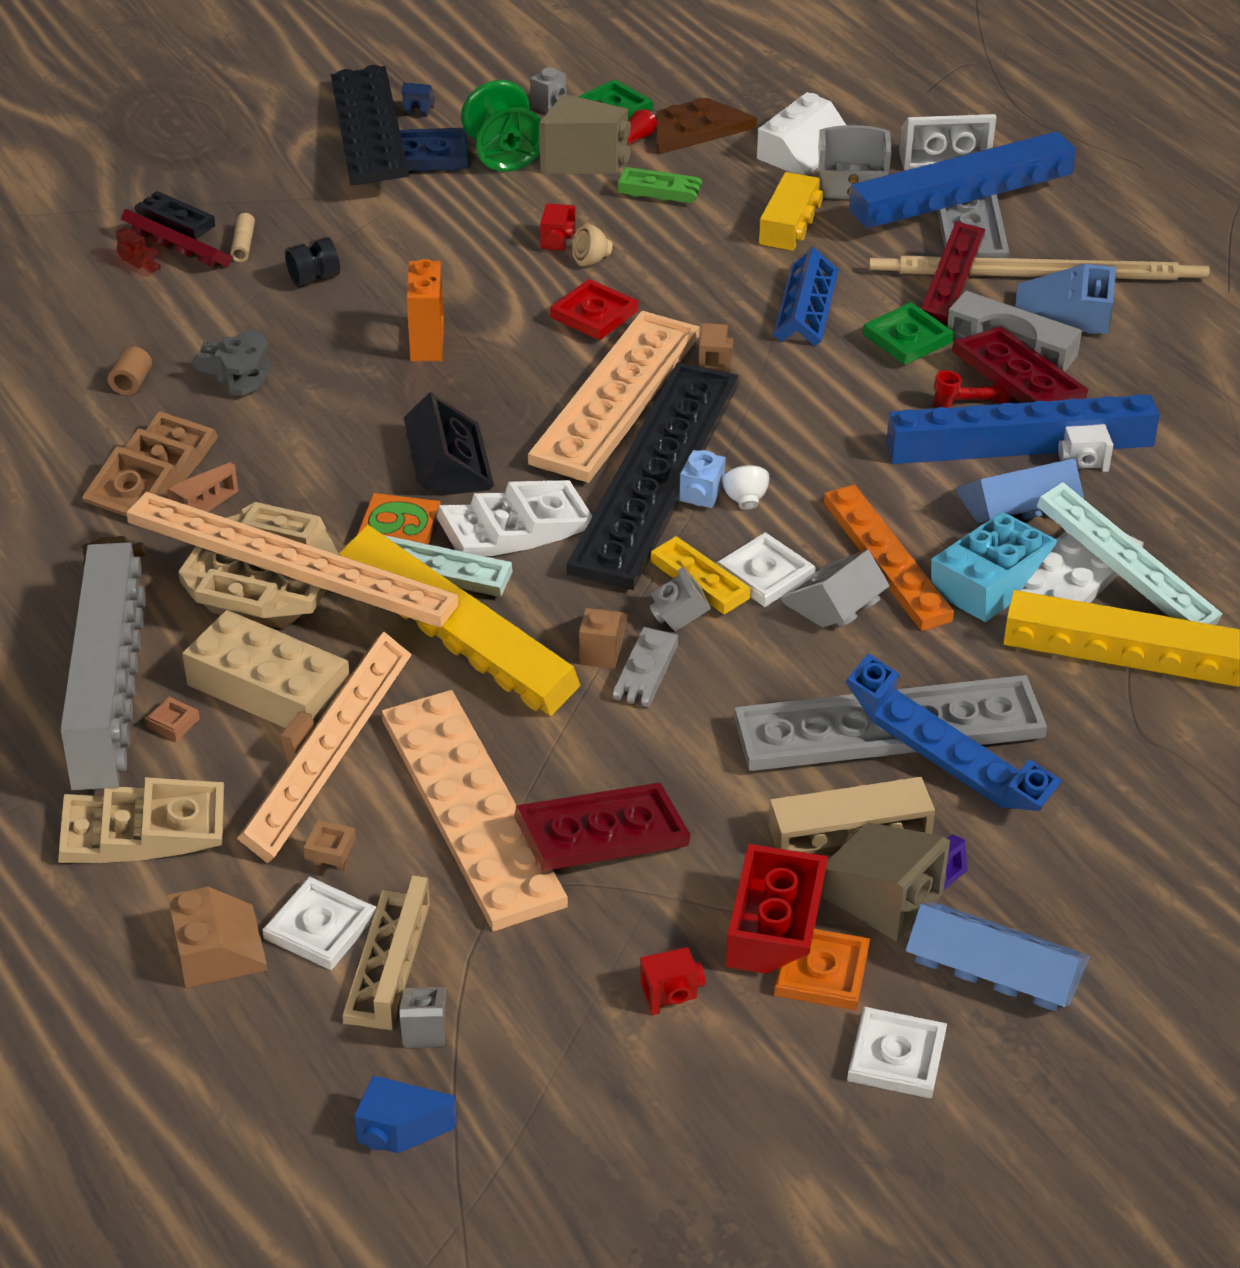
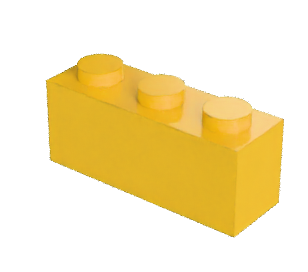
M790 172L784 173L760 218V245L794 251L799 240H804L807 224H812L815 208H820L822 204L823 191L819 190L820 178Z

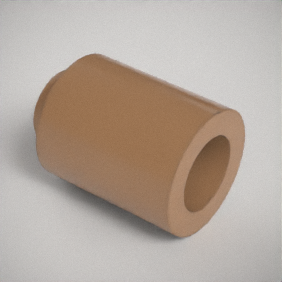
M131 346L125 348L108 375L110 387L121 395H134L152 367L150 355L139 347Z

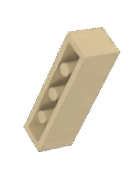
M922 777L770 799L768 827L776 848L819 855L837 852L842 847L847 836L851 833L856 834L867 822L932 834L935 808Z

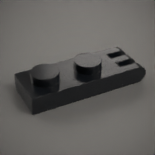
M159 191L151 194V197L145 198L143 202H139L134 206L137 214L195 240L216 226L213 215Z

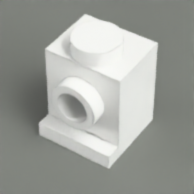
M1106 425L1066 427L1064 440L1059 441L1058 445L1060 460L1064 461L1075 458L1077 469L1101 468L1102 472L1109 471L1113 443Z

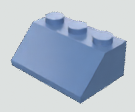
M1075 458L983 478L956 487L957 495L977 523L989 521L1000 512L1010 516L1021 514L1022 520L1042 516L1041 509L1037 507L1040 497L1062 482L1084 499Z

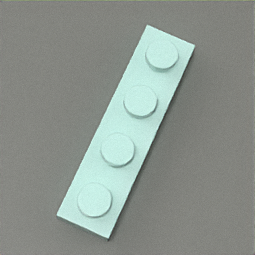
M384 535L461 589L501 597L513 572L512 562Z

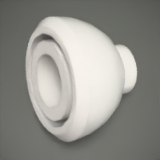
M739 466L729 470L722 477L723 488L732 500L738 502L740 509H754L759 506V499L764 496L768 489L769 473L759 466Z

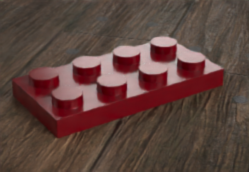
M1001 326L954 340L952 353L1020 403L1086 399L1088 388Z
M660 782L516 805L514 818L542 871L687 847L691 836Z

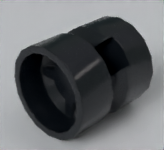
M329 237L313 240L309 243V247L302 243L285 249L287 270L292 282L297 287L314 283L316 277L324 280L340 274L338 253Z

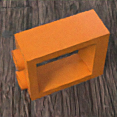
M421 259L409 261L407 313L411 361H443L444 308L441 260Z

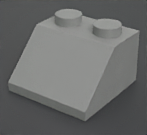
M869 549L827 563L782 596L781 600L785 605L822 628L835 623L842 627L858 617L855 613L860 608L864 610L876 604L880 600L878 594L890 585Z

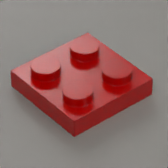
M588 279L550 307V318L590 337L602 340L638 312L639 301Z

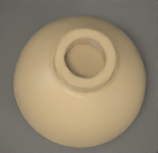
M585 223L575 233L572 252L576 263L579 266H591L600 262L603 257L607 258L610 256L612 241L606 239L605 234L595 225Z

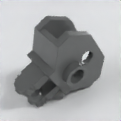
M248 330L234 337L225 336L222 343L215 341L203 342L199 351L201 353L195 355L192 364L198 371L217 375V382H223L230 394L243 396L260 389L268 376L271 364L265 353L268 351L269 345L262 332ZM251 373H257V374H258L257 376H253V377H252V376H248V375L251 374Z

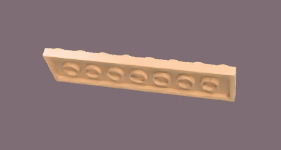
M641 311L528 453V465L589 483L669 378L676 363L681 362L697 341L700 327Z
M453 690L382 710V721L492 931L494 932L567 908L568 896L553 870H541L514 818L516 803Z

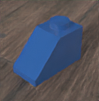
M373 1075L354 1115L357 1143L364 1144L373 1150H387L400 1153L454 1130L457 1124L456 1096Z

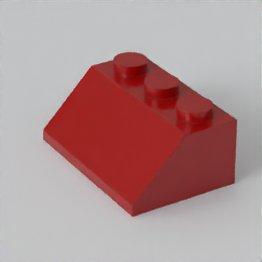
M748 844L727 934V968L767 974L810 954L828 856Z

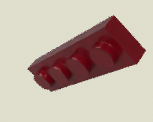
M128 209L124 210L120 219L131 224L130 231L143 237H147L148 233L154 234L152 241L168 248L172 242L176 244L175 251L192 258L193 253L199 255L197 261L214 268L216 263L228 267L233 257Z
M958 221L954 224L921 307L923 311L942 324L948 325L949 309L963 293L984 239V228Z

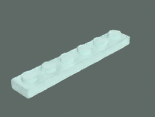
M1064 482L1040 497L1037 504L1039 509L1169 617L1216 625L1219 622L1222 613Z

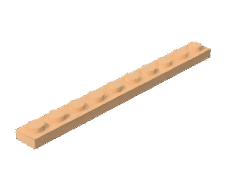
M145 492L127 511L128 523L439 628L444 625L458 607L457 594L149 492Z

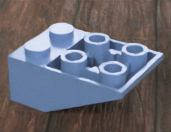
M1081 264L1019 283L1015 307L1081 329L1089 334H1108L1114 301L1116 267Z

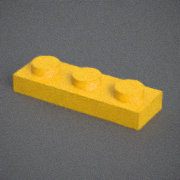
M677 536L651 551V563L672 578L680 575L678 569L684 566L701 586L708 603L724 615L750 599V587Z

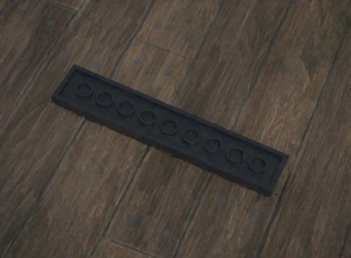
M680 362L676 363L567 562V575L634 590L651 557V551L655 549L680 501V474L693 450H706L739 385V375Z

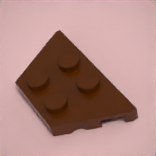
M697 98L692 102L671 105L668 108L658 110L656 114L657 153L663 154L755 129L757 118L709 98Z

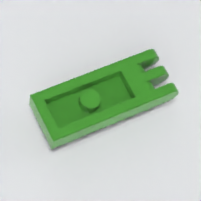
M625 167L618 181V193L629 194L634 197H652L662 201L673 200L693 203L702 186V180L694 176Z

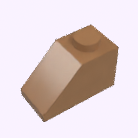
M585 608L579 631V665L616 669L626 628L627 614L617 611Z

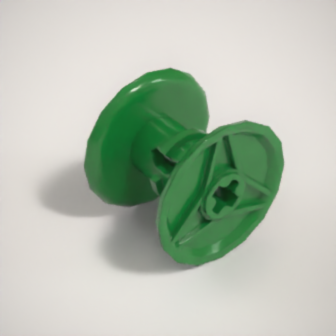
M494 80L478 86L468 95L461 111V122L464 131L476 141V150L480 160L488 168L500 172L516 171L523 168L540 154L539 122L541 119L533 111L529 110L530 103L526 92L518 84L507 80Z

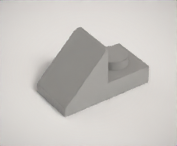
M446 987L404 988L400 1004L402 1042L405 1048L445 1046Z

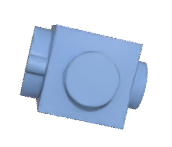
M693 450L680 474V501L713 508L723 488L722 477L725 475L726 457L715 455L710 451Z

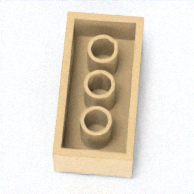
M226 610L182 653L188 686L284 728L290 724L300 711L311 714L314 726H316L350 677L348 660L229 610Z

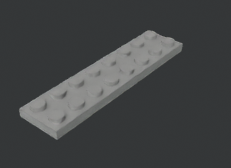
M1027 675L897 689L980 745L1046 738L1047 725ZM854 694L735 707L734 719L749 771L916 752L874 724Z

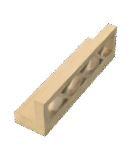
M412 876L407 893L382 890L343 1012V1024L393 1030L403 990L407 984L430 906L427 877ZM389 905L402 907L400 917L394 921L387 914ZM393 933L394 936L390 949L383 952L377 942ZM384 965L380 981L373 983L367 976L368 972ZM374 997L375 1013L356 1011L358 1004Z

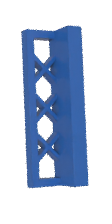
M813 246L791 263L772 334L780 342H783L796 331L814 346L822 341L839 269ZM821 269L827 274V276L823 275ZM815 284L818 285V288H819L821 294H819V292H818L817 287H816ZM810 301L813 302V304H814V306H815L817 312L814 311L813 306H812V304H811ZM805 319L809 321L811 327L804 322Z

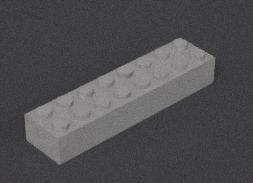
M132 543L91 544L87 546L61 724V735L71 790L119 788L120 772L127 771V752L123 746L130 745L129 724L126 722H132L133 720L132 700L129 698H135L134 674H138L136 652H140L141 640L139 629H143L141 607H145L146 603L144 586H138L137 578H141L140 557H134Z

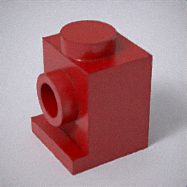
M546 203L540 222L541 249L565 251L567 240L573 239V234L576 233V206Z
M688 947L640 957V986L651 1015L660 1014L661 1006L682 1004L688 1000L697 999V988L704 987L706 984L702 964L700 962L694 963Z

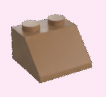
M209 886L167 895L186 988L268 971L252 904Z

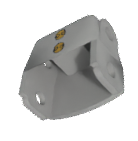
M842 125L820 129L817 178H820L819 190L823 191V197L826 199L850 200L852 184L888 175L891 158L890 131L862 125Z

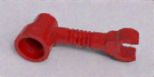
M942 370L935 377L933 405L936 408H951L953 400H992L1002 404L1014 403L1016 400L996 384L992 387H960L962 378L954 371Z

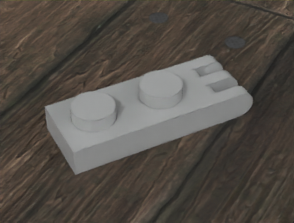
M643 627L614 688L613 699L621 701L625 692H628L627 703L635 704L639 695H642L641 706L649 708L678 647V635Z

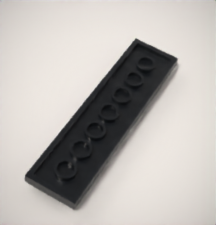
M370 65L361 70L343 69L335 74H330L350 186L409 177L386 66Z

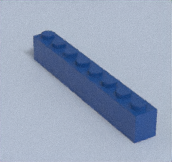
M1056 131L851 185L849 211L868 229L1073 174L1076 148Z
M1141 394L1121 397L1105 396L1090 399L1036 401L1030 403H1003L984 406L971 405L954 408L939 407L923 410L907 409L889 412L886 445L892 464L1058 453L1059 441L1064 440L1066 427L1105 424L1113 443V449L1153 447L1160 414L1152 395Z

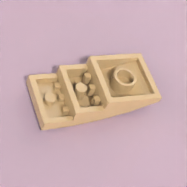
M145 777L144 788H104V796L64 794L58 863L142 861L182 855L222 845L224 782Z

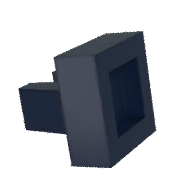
M403 82L401 93L403 96L404 114L411 116L412 108L420 107L421 116L427 117L430 109L434 108L435 102L431 85Z

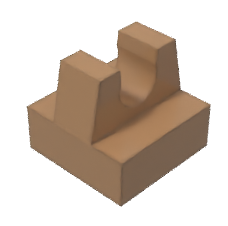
M317 820L303 848L304 859L312 860L314 865L322 866L325 863L336 866L337 870L344 871L350 860L351 849L356 840L355 828Z

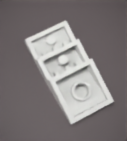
M570 480L508 482L505 493H474L471 505H439L436 517L455 550L487 557L528 550L585 531L592 518V514Z

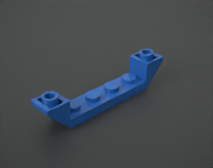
M869 653L847 678L846 684L874 724L999 807L1040 811L1062 782L1061 779L1030 759L1019 771L898 691L896 686L900 673Z

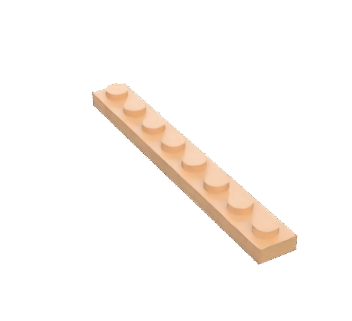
M384 631L375 639L237 837L241 843L266 863L270 862L281 849L412 654Z

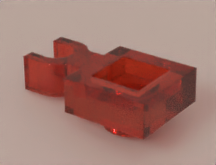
M126 226L116 231V249L122 260L127 261L138 269L143 267L150 273L161 269V265L153 259L159 255V252L154 248L146 247L143 237Z

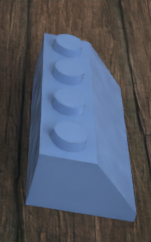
M936 902L920 904L905 950L916 955L914 961L918 964L933 969H938L939 964L955 968L953 975L973 983H977L979 977L995 982L994 990L1013 997H1017L1018 991L1034 996L1033 1004L1053 1011H1057L1059 1005L1063 1007L1070 1005L1090 958L1088 954Z

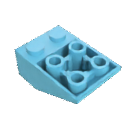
M1000 512L931 559V582L947 602L987 622L1010 605L1013 590H1022L1055 547L1057 539L1004 512Z

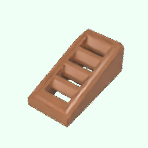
M229 462L171 486L167 489L168 499L209 512L239 491L235 465ZM222 481L223 487L220 488L219 482Z

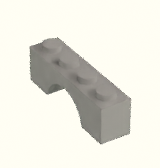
M965 291L949 309L947 328L954 332L953 338L961 339L1001 326L1064 372L1078 356L1081 329L969 291Z

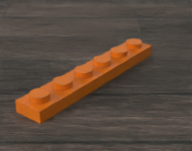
M854 484L824 493L825 506L860 552L869 549L890 585L888 587L918 628L924 631L953 622L954 610L857 486Z

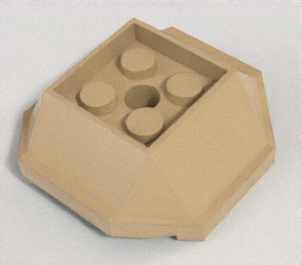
M254 502L243 508L242 513L226 517L227 519L339 555L333 541L326 532V527L320 516ZM198 546L194 548L178 571L180 583L195 602L204 604L211 613L222 615L226 610H229L262 625L282 630L302 614L313 613L327 591L326 589Z

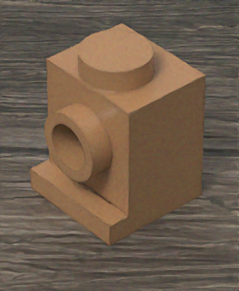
M702 323L699 344V367L731 373L734 338H728V325Z

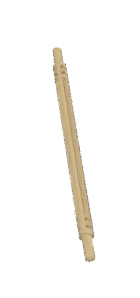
M900 255V259L869 258V270L899 271L900 274L935 275L941 257ZM976 258L970 275L1042 277L1081 264L1116 267L1115 279L1177 281L1178 277L1209 278L1210 268L1209 266L1179 265L1178 262Z

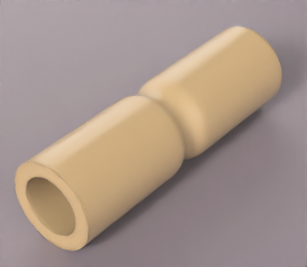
M241 213L237 217L230 255L233 256L232 259L236 262H244L249 256L255 224L254 217L249 213Z

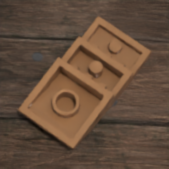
M158 411L146 430L138 428L125 448L115 447L82 496L83 502L127 517V511L145 492L168 499L167 489L186 480L217 440L218 435L215 429Z

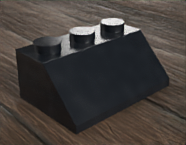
M429 392L404 417L407 431L406 436L410 445L417 482L423 488L432 489L442 496L490 490L494 483L479 423Z

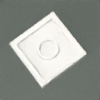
M766 532L716 562L718 566L750 587V597L764 607L779 599L815 573V566Z
M309 876L262 929L263 937L271 943L332 970L372 923L376 906Z
M863 1007L847 1081L932 1099L947 1023Z

